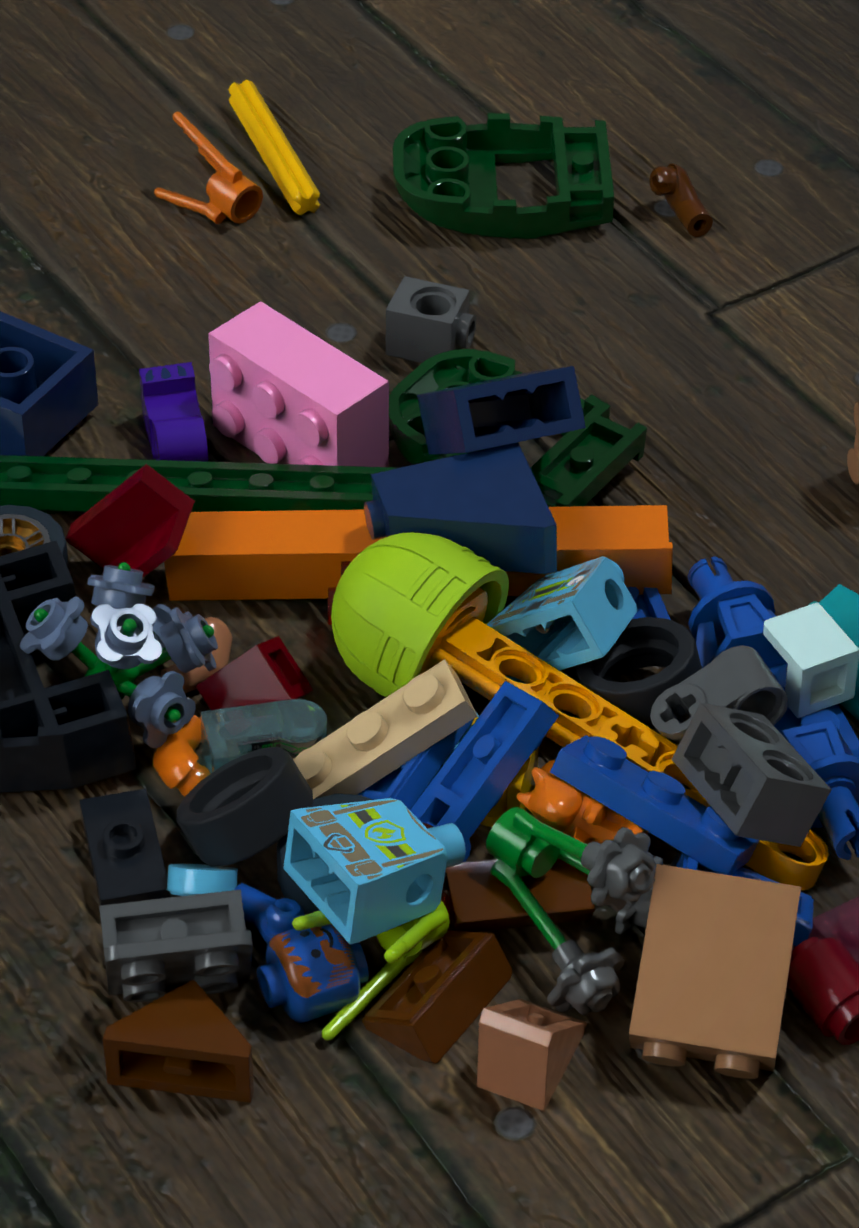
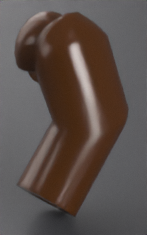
M674 163L669 164L667 167H655L650 174V188L653 193L658 196L665 195L669 206L690 235L694 237L705 235L711 229L713 219L701 203L686 170Z

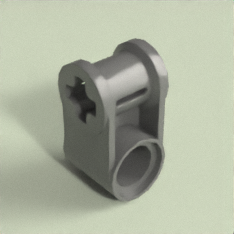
M741 645L721 652L711 663L681 683L666 689L654 702L650 717L653 726L663 737L670 738L676 745H679L701 702L762 714L774 726L785 714L788 698L760 654L752 647ZM676 705H681L690 718L687 721H684L675 709Z

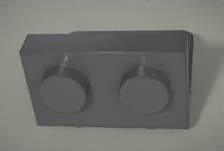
M241 889L99 906L109 995L123 994L124 1001L148 1002L166 995L167 988L180 987L193 979L206 994L233 990L238 987V980L250 979L253 946L251 932L245 928Z

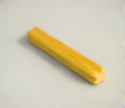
M247 79L241 84L233 82L228 89L231 94L229 103L291 209L298 215H303L307 211L316 212L320 207V203L317 200L320 192L257 87L252 81Z

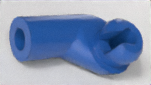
M245 883L239 884L234 889H241L245 923L257 929L267 943L277 934L294 929L292 926L293 920L296 917L305 915L301 904L289 898L275 899Z

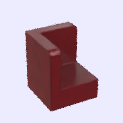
M279 636L255 645L196 686L230 739L243 735L277 711L296 703L313 691V688Z

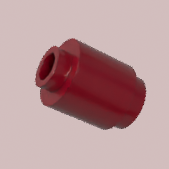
M813 937L801 942L791 952L786 988L823 1035L827 1037L834 1036L841 1045H849L859 1041L858 962L840 940L835 937L822 940L818 937Z

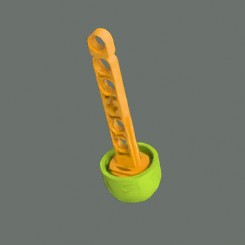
M410 532L394 534L371 544L359 553L344 571L337 585L332 603L331 619L335 643L349 669L362 682L380 695L388 697L409 683L413 678L423 674L445 659L463 684L490 701L502 684L507 681L544 702L559 715L545 735L558 745L565 747L585 735L608 739L625 750L627 760L647 772L658 771L673 777L690 788L685 789L684 794L706 807L710 806L671 760L678 745L487 625L504 609L509 578L504 570L491 565L488 560L475 555L472 550L460 546L449 539L432 534ZM504 675L515 677L526 684L513 681ZM558 709L577 715L579 718L568 716L560 712ZM809 830L801 847L760 840L749 862L745 865L762 876L779 883L800 886L802 891L808 890L815 885L829 856V852L823 839L812 830ZM781 851L788 852L795 856H798L806 863L798 862L786 856Z

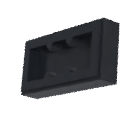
M147 789L80 799L81 818L100 906L171 898L170 891L167 890L168 879Z

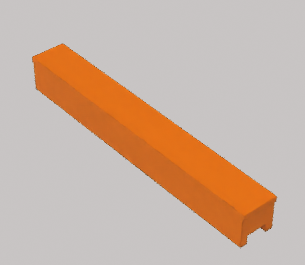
M667 505L549 507L557 524V572L604 556L619 565L624 574L626 587H637L639 595H643L644 587L657 588L659 594H672L673 545L672 542H669ZM364 509L191 512L178 550L164 561L169 601L334 599L339 580L348 565L365 548L382 538L372 540L367 528ZM505 571L509 578L507 596H520L537 580L552 573L536 574Z

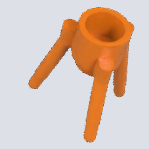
M175 112L172 116L173 120L198 146L199 153L216 170L206 186L209 203L160 187L154 190L155 197L203 214L216 224H220L226 217L238 224L250 220L262 204V189L244 176L241 170L228 162L181 112Z

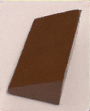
M557 858L552 868L539 878H533L531 875L521 876L523 882L554 924L590 920L595 905L591 903L592 889L587 882V874ZM498 859L463 862L446 868L445 881L452 930L481 932L536 926L510 889L491 875L490 870Z
M448 930L442 938L421 952L369 1010L362 1023L370 1032L418 1059L435 1064L441 1060L479 1016L483 1008L491 1002L510 980L513 974L512 968L494 933Z

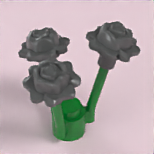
M517 806L503 813L489 832L486 840V849L488 853L498 859L492 866L490 873L510 889L554 949L552 958L561 969V972L557 978V985L548 995V1002L555 1006L560 1013L568 1011L573 1007L582 1016L587 1015L589 1012L603 1011L608 1006L610 999L617 996L620 991L621 985L616 973L624 965L625 959L613 947L600 953H584L574 940L567 941L523 882L521 876L531 875L533 878H539L552 868L557 858L587 874V882L590 886L594 887L591 894V903L599 907L608 905L609 908L618 913L615 932L622 935L634 925L640 927L647 926L656 865H663V859L658 856L653 858V855L648 852L650 837L645 833L634 834L632 830L622 827L617 831L613 841L605 840L602 844L598 842L586 844L540 822L523 808Z

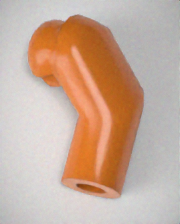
M193 715L192 719L178 732L168 734L167 740L155 750L153 757V767L164 784L170 789L176 787L184 797L200 781L211 774L208 768L197 762L199 756L195 750L207 734V727L196 715Z

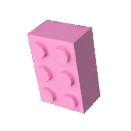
M261 301L208 333L212 394L211 414L213 426L218 428L223 435L232 437L259 455L267 464L389 467L388 380Z

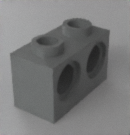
M702 702L671 759L731 831L739 837L801 847L832 790L764 715Z

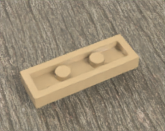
M444 659L368 710L358 714L351 721L310 748L300 752L293 760L313 792V799L332 794L357 795L478 715L458 675Z

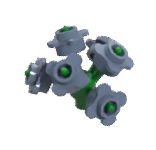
M122 562L118 566L105 565L103 576L91 575L88 577L87 583L94 586L91 603L97 605L90 617L91 624L98 629L95 637L96 655L81 642L87 631L88 623L80 615L84 608V602L79 597H74L68 602H62L58 598H54L41 603L31 613L26 622V629L29 632L21 640L20 648L26 654L39 649L53 661L59 660L71 652L88 667L85 676L109 670L121 700L125 696L130 698L128 714L133 723L144 729L143 742L152 748H158L165 743L168 734L178 732L192 719L196 708L195 702L186 697L183 690L184 677L175 671H169L162 677H148L138 685H135L134 682L137 677L169 660H172L183 673L203 665L208 671L216 669V662L211 653L218 649L214 629L208 625L200 614L194 617L189 611L183 614L178 607L171 610L163 604H158L151 609L145 605L146 595L152 596L155 586L142 583L144 572L131 569L130 565L126 562Z

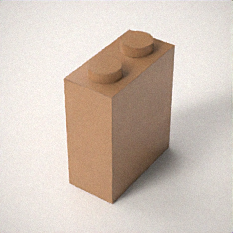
M657 864L629 1029L630 1048L643 1050V1060L665 1066H685L686 1057L713 1061L715 1062L714 1070L716 1072L737 1078H758L759 1069L774 1072L801 887Z

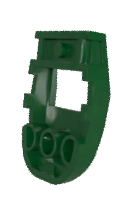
M487 113V123L466 125L458 116L428 119L412 124L404 129L394 141L393 178L399 194L418 215L442 228L481 236L532 239L613 222L614 188L607 127L604 120H595V127H564L563 117L540 116L539 125L510 123V113ZM554 160L557 196H548L546 205L516 208V200H498L495 163H525Z
M458 349L437 354L420 364L389 395L390 429L395 444L402 455L412 465L465 454H428L417 395L522 374V372L515 370V359L489 351ZM592 394L586 400L580 398L586 428L560 433L563 437L530 468L548 507L585 506L632 459L639 461L644 456L647 427L638 422L631 429L609 420L611 407L609 404Z

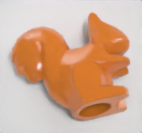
M556 759L550 760L541 769L538 767L533 768L531 774L535 782V789L531 792L519 793L516 796V799L540 822L586 844L591 842L602 844L605 840L613 841L617 831L622 827L632 830L634 834L645 833L648 835L649 833L550 773Z

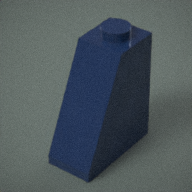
M518 442L371 474L373 501L364 502V514L372 540L383 539L399 533L432 534L467 547L475 555L483 557L491 565L499 567L504 571L536 574L557 572V524Z

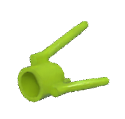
M442 901L435 911L376 935L380 945L386 950L384 959L388 963L360 990L357 1000L344 1006L323 1028L321 1034L323 1039L328 1041L334 1039L405 967L410 965L421 954L422 950L442 938L448 932L449 915ZM320 910L296 917L292 922L293 928L297 931L331 924Z

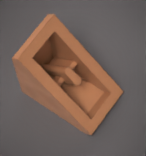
M523 999L483 1008L479 1021L477 1087L545 1111L584 1035L587 1022Z

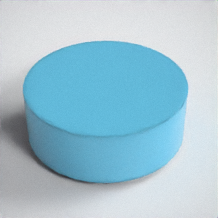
M170 864L168 866L167 890L170 891V894L178 896L231 891L237 887L238 869L202 864Z

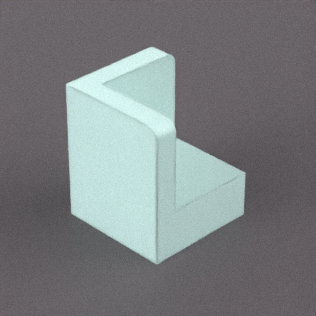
M818 602L764 621L763 635L788 663L785 693L788 698V707L797 718L854 698L859 648Z

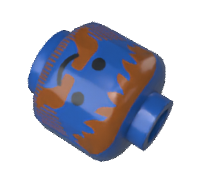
M332 924L302 931L291 929L277 934L267 944V964L257 968L259 986L268 1006L274 1008L281 1005L285 1013L298 1023H306L340 1011L347 1004L357 1000L361 984L366 983L369 977L366 958L360 942L349 944Z

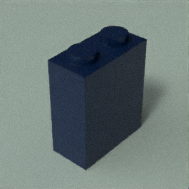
M574 366L532 371L417 395L429 455L468 453L586 428Z

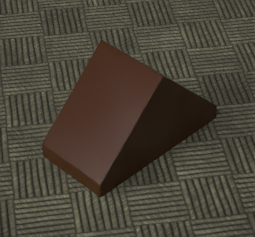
M194 979L107 1026L105 1029L103 1047L107 1084L249 1103L252 1101L254 1093L252 1046Z

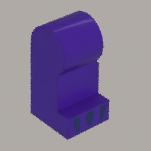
M192 362L139 369L142 415L153 459L208 462L206 432L197 398Z

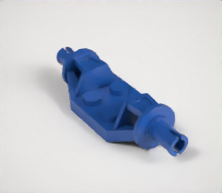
M711 557V564L717 573L715 576L706 558L695 563L689 570L688 582L696 591L700 601L692 610L688 626L690 634L695 639L702 668L711 663L721 652L731 647L749 646L760 654L785 691L788 663L763 635L764 621L776 617L774 614V600L771 594L761 584L752 581H733L726 563L721 558ZM838 704L797 718L787 706L785 714L774 727L832 789L811 828L824 827L833 844L836 855L841 859H851L852 853L846 844L849 840L858 858L859 740Z

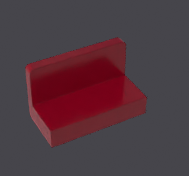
M145 464L71 523L65 539L69 544L103 569L102 576L105 565L118 566L120 563L126 562L130 565L131 569L144 572L143 577H145L178 550L195 501L148 464Z

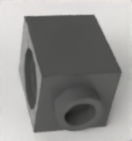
M404 276L386 308V355L423 363L425 360L443 352L462 348L469 349L474 339L477 322L476 315L469 314L470 290Z

